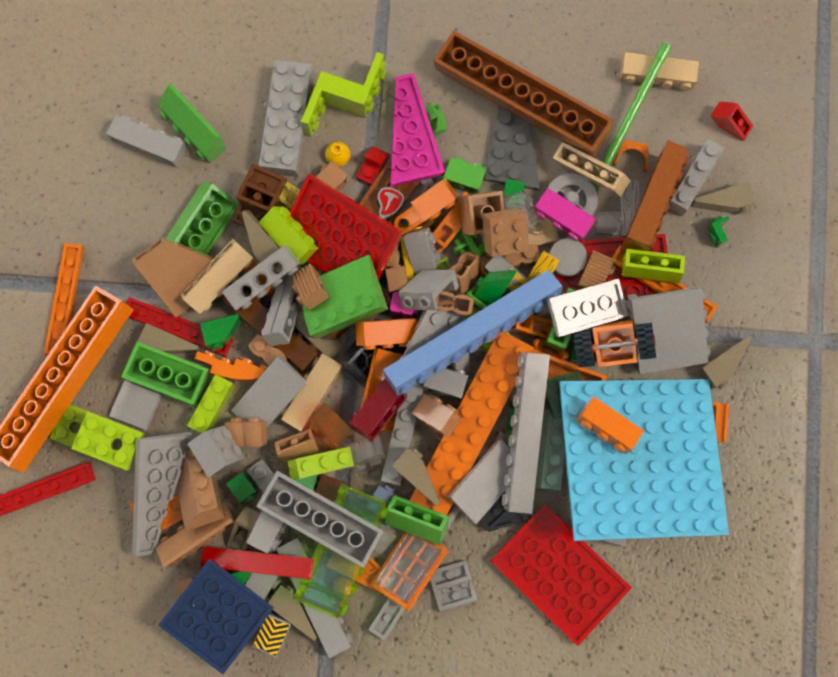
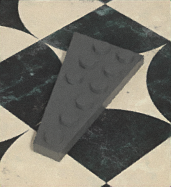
M498 106L484 181L505 184L506 179L525 182L524 188L539 191L540 185L530 123Z

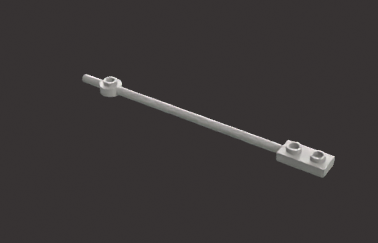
M499 432L493 444L498 439H502L504 441L507 435L502 432ZM485 448L479 453L478 461L490 448ZM455 504L447 515L449 516L448 528L460 511ZM428 546L420 560L427 563L435 549ZM417 563L409 578L416 581L424 567ZM406 581L397 595L404 599L413 585ZM388 598L368 630L385 641L405 609Z

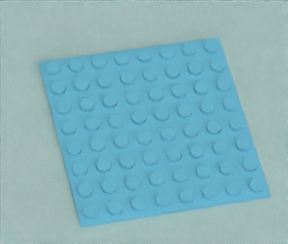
M709 379L559 382L574 541L729 535ZM592 397H596L644 430L632 451L627 454L616 451L612 444L600 440L596 433L584 429L576 421L584 406Z

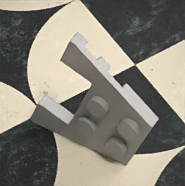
M424 310L414 329L415 332L411 340L408 341L407 348L400 359L463 322L464 315L454 311ZM469 353L464 355L460 361L453 363L452 370L460 369L470 373Z

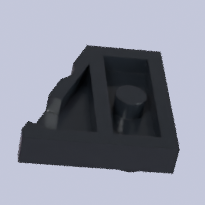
M502 494L480 519L479 523L488 532L502 527L526 522L529 518L525 513L505 510L502 505Z

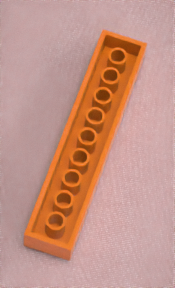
M98 286L93 288L1 423V462L12 469L22 473L25 472L134 309Z
M502 332L495 337L457 409L456 414L461 420L449 438L443 436L427 466L441 504L436 506L417 488L409 501L444 515L448 514L453 504L448 496L470 472L515 386L516 376H519L518 357L521 356V352L532 353L534 347L507 333Z

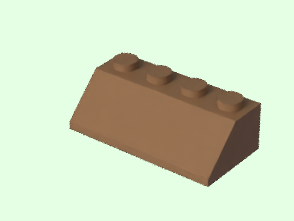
M188 446L186 449L188 453L186 458H183L180 467L181 474L176 486L186 531L225 518L216 477H207Z
M221 503L224 519L186 531L184 525L176 529L177 533L172 537L167 535L159 541L160 545L156 547V550L164 568L175 566L234 526L236 518L226 503Z

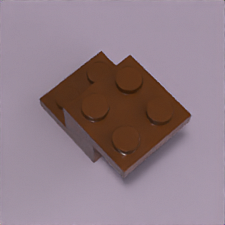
M252 164L236 196L239 206L231 221L246 228L242 216L244 210L250 211L260 222L272 207H281L280 195L287 183V178Z

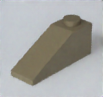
M745 182L696 197L692 201L691 207L728 213L740 212L742 214L750 211L756 202L749 183Z
M244 210L242 216L252 251L257 258L256 262L260 264L280 249V247L259 224V220L250 211Z
M300 306L294 328L315 345L320 352L334 359L344 346L338 340H330L327 335L321 338L310 336L304 319V310Z
M147 323L137 341L169 354L197 353L202 350L193 343Z
M750 336L698 370L704 379H709L711 389L715 387L721 389L729 383L727 379L733 375L751 341Z
M407 448L392 467L436 506H439L441 502L425 462L421 459L423 455L415 448L412 451Z
M281 585L268 603L274 607V612L315 642L317 637L298 598L295 596L296 591L288 585L285 588Z

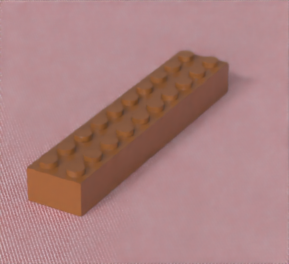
M454 30L433 60L435 68L439 72L593 158L613 130V119Z

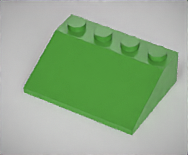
M370 255L321 275L320 277L330 298L311 310L306 306L303 307L304 319L309 334L317 338L324 337L355 324V322L388 310Z

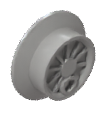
M564 174L554 179L548 186L549 189L592 216L598 205V195L594 185L585 177L578 174Z

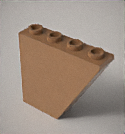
M162 237L133 258L132 262L173 315L177 317L185 315L191 307L182 299V292L210 264L214 257Z

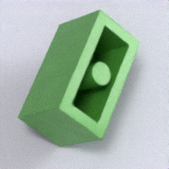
M450 158L443 179L446 178L452 187L475 194L480 192L486 169L477 163H473V165L466 163L462 158Z

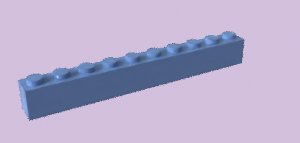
M550 270L545 271L383 369L386 380L397 396L402 393H408L418 383L426 382L433 374L442 372L446 366L460 361L469 352H475L485 342H491L500 333L509 331L513 325L518 322H524L531 314L543 310L548 305V298L562 295V285Z

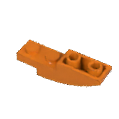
M464 192L461 196L469 194L467 192ZM457 200V203L453 205L433 231L435 236L434 245L439 253L447 247L462 227L459 200Z
M198 351L195 357L199 362L212 366L210 370L212 375L215 376L216 374L232 381L256 382L268 368L262 364L260 367L252 365L253 361L244 357L242 360L236 358L234 365H232L233 361L223 357L221 360L214 358L215 354L204 351V353Z

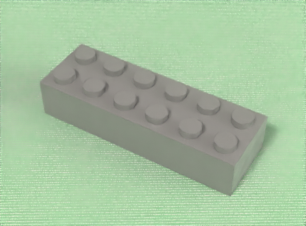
M275 60L259 167L278 175L299 176L305 135L301 120L310 100L314 74L312 64Z
M276 471L256 506L363 568L366 567L385 531L279 471Z

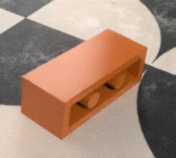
M405 318L355 322L356 345L364 346L365 350L376 349V345H382V348H393V344H399V347H406L415 332L417 319Z
M592 397L586 403L576 419L581 427L593 431L600 440L609 442L616 451L625 454L634 449L644 432L643 429L596 397Z

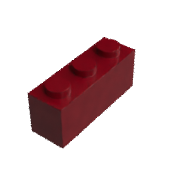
M385 378L377 384L374 393L365 399L362 408L353 414L350 421L351 427L355 432L373 442L407 399V394L402 393L397 396Z

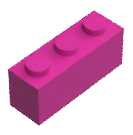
M547 188L534 209L539 218L549 220L554 228L560 231L563 229L575 241L580 240L582 242L596 221L594 217Z

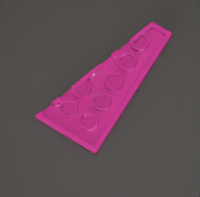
M414 73L398 76L395 81L390 188L445 174Z

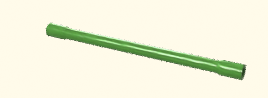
M662 42L640 89L602 160L603 163L611 165L662 64L666 61L672 49V46L668 43ZM591 182L594 185L596 191L598 192L600 186Z

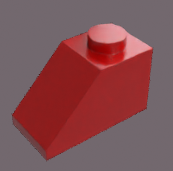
M719 101L711 114L712 119L719 128L742 141H745L753 128V124L738 103Z

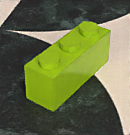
M272 207L259 224L280 248L288 245L300 263L304 264L318 249L314 244L313 238L305 234L301 224L294 221L288 209L285 207Z
M626 249L621 276L680 283L684 274L685 256Z
M215 374L187 426L201 434L204 431L213 429L236 386Z
M350 447L287 461L290 476L293 480L354 466Z

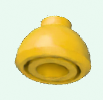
M336 141L327 146L325 158L328 163L333 161L338 167H342L350 160L351 152L345 143Z

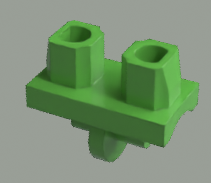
M461 228L455 235L456 240L454 242L457 247L453 249L454 254L460 253L462 255L465 252L479 255V258L485 254L484 244L475 245L473 241L478 237V234H463Z

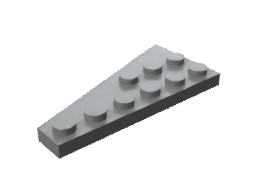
M191 432L136 439L132 555L135 557L154 554L162 531L160 527L163 518L167 516L168 510L166 509L169 500L173 498L181 474L180 467L183 458H186L188 453L186 449L189 440L192 441L194 435Z

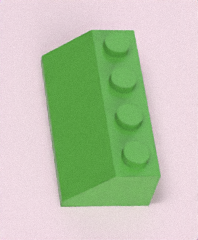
M170 83L158 103L161 109L159 113L166 121L170 120L173 123L171 126L178 134L182 132L185 136L183 139L190 147L195 146L197 149L196 153L202 160L206 158L211 163L227 149L221 136Z
M202 182L166 238L208 255L232 219L239 204L212 183Z
M136 342L121 377L130 383L197 408L205 391L209 369Z

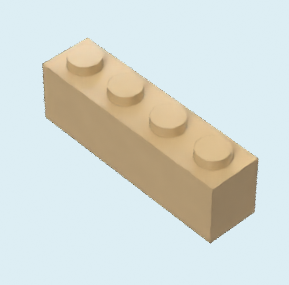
M625 52L622 58L620 80L626 83H643L655 56ZM667 57L652 85H661L663 88L678 87L681 90L693 89L697 83L699 61Z
M564 142L561 143L553 156V159L560 166L585 177L620 197L631 181L621 171Z
M232 239L182 292V299L199 314L203 311L206 312L212 306L211 302L223 294L222 291L225 290V287L238 278V273L251 264L253 257Z
M323 353L320 357L317 356L312 364L314 368L304 376L308 383L296 395L290 406H287L281 413L283 416L281 420L300 432L305 431L343 370L341 364Z

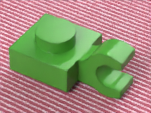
M431 102L426 105V110L429 114L428 120L433 135L436 137L447 131L444 113H440V104L434 106Z

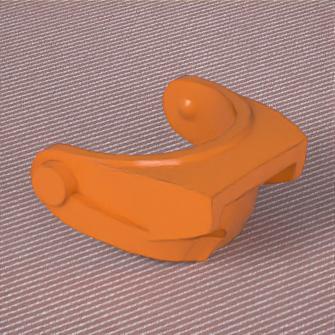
M624 140L612 163L616 166L619 156L624 151L634 149L638 150L644 157L643 172L648 171V145Z
M541 338L534 340V350L565 361L568 359L569 354L567 350L561 352L555 349L559 352L557 354L552 350L542 347L546 340Z

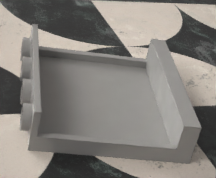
M693 284L694 288L640 297L636 294L627 295L630 320H633L635 338H637L636 324L652 322L653 334H655L657 358L640 360L639 347L636 346L638 362L635 363V369L639 374L708 363L710 348L707 345L706 338L709 337V332L705 326L707 312L703 306V301H705L706 297L704 290L700 286Z

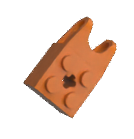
M444 178L411 202L413 206L395 219L394 226L402 230L403 233H407L427 219L432 221L441 214L440 210L442 208L448 210L457 203L455 200L458 197L457 193L448 180ZM402 218L408 220L409 227L402 224Z

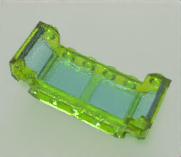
M341 483L337 492L339 494L334 503L382 529L379 525L381 519H385L389 509L386 507L387 502ZM318 542L312 557L314 559L311 580H301L300 587L296 590L293 599L331 616L340 618L341 615L345 616L349 607L347 602L350 595H355L358 584H356L358 576H363L365 568Z

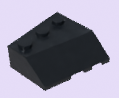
M355 341L338 361L362 387L366 388L375 349L365 350L364 346H357ZM393 344V348H382V345H376L378 349L402 355L407 348L399 347V344Z

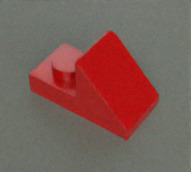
M373 146L364 155V163L356 179L371 186L382 171L390 154Z

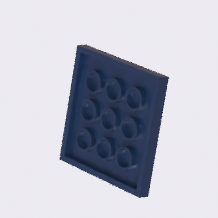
M209 558L158 626L221 674H224L274 607Z

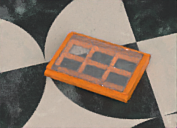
M405 532L370 586L410 611L449 552V549L441 544L437 545Z

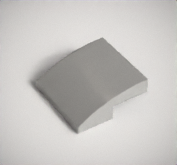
M124 380L109 416L148 430L162 394Z
M466 560L438 568L430 579L440 613L478 602Z

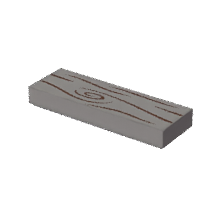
M630 181L620 197L621 237L626 236L640 203L639 181Z

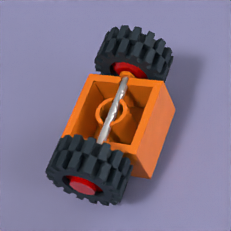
M633 320L594 326L595 344L592 341L591 331L574 333L575 352L579 368L595 366L594 352H596L598 367L638 362L636 346L639 347L640 360L657 358L652 322L636 324L637 338H635Z

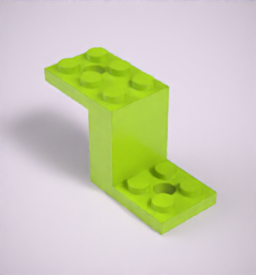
M376 53L364 85L321 71L301 120L305 135L312 137L313 132L318 130L320 123L318 120L320 115L324 114L326 105L364 118L367 117L368 113L372 112L374 107L373 99L375 96H378L381 88L379 86L380 81L385 79L387 73L384 54Z
M70 404L54 427L50 439L70 446L73 450L129 471L136 454V439L143 438L145 433ZM76 422L80 423L79 432L73 433L72 425ZM116 439L122 441V447L119 450H114L112 447Z

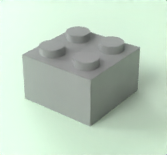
M445 368L442 372L435 373L429 377L424 383V392L460 403L468 375H465V371L460 369L452 371Z
M225 426L204 431L188 443L208 478L226 472L244 460L241 449L235 444L231 432Z
M262 510L246 543L267 554L273 553L281 546L282 540L280 538L283 533H287L290 526Z

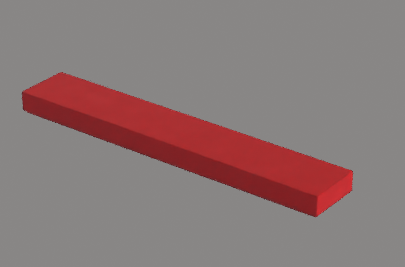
M128 298L126 304L134 309L129 318L144 324H150L212 351V349H208L205 346L200 325L178 316L175 317L171 313L134 298ZM231 338L227 345H223L222 349L212 352L227 357L234 339Z
M91 462L81 464L0 495V517L96 481Z
M204 546L200 566L203 567L210 558L225 570L311 580L314 559Z

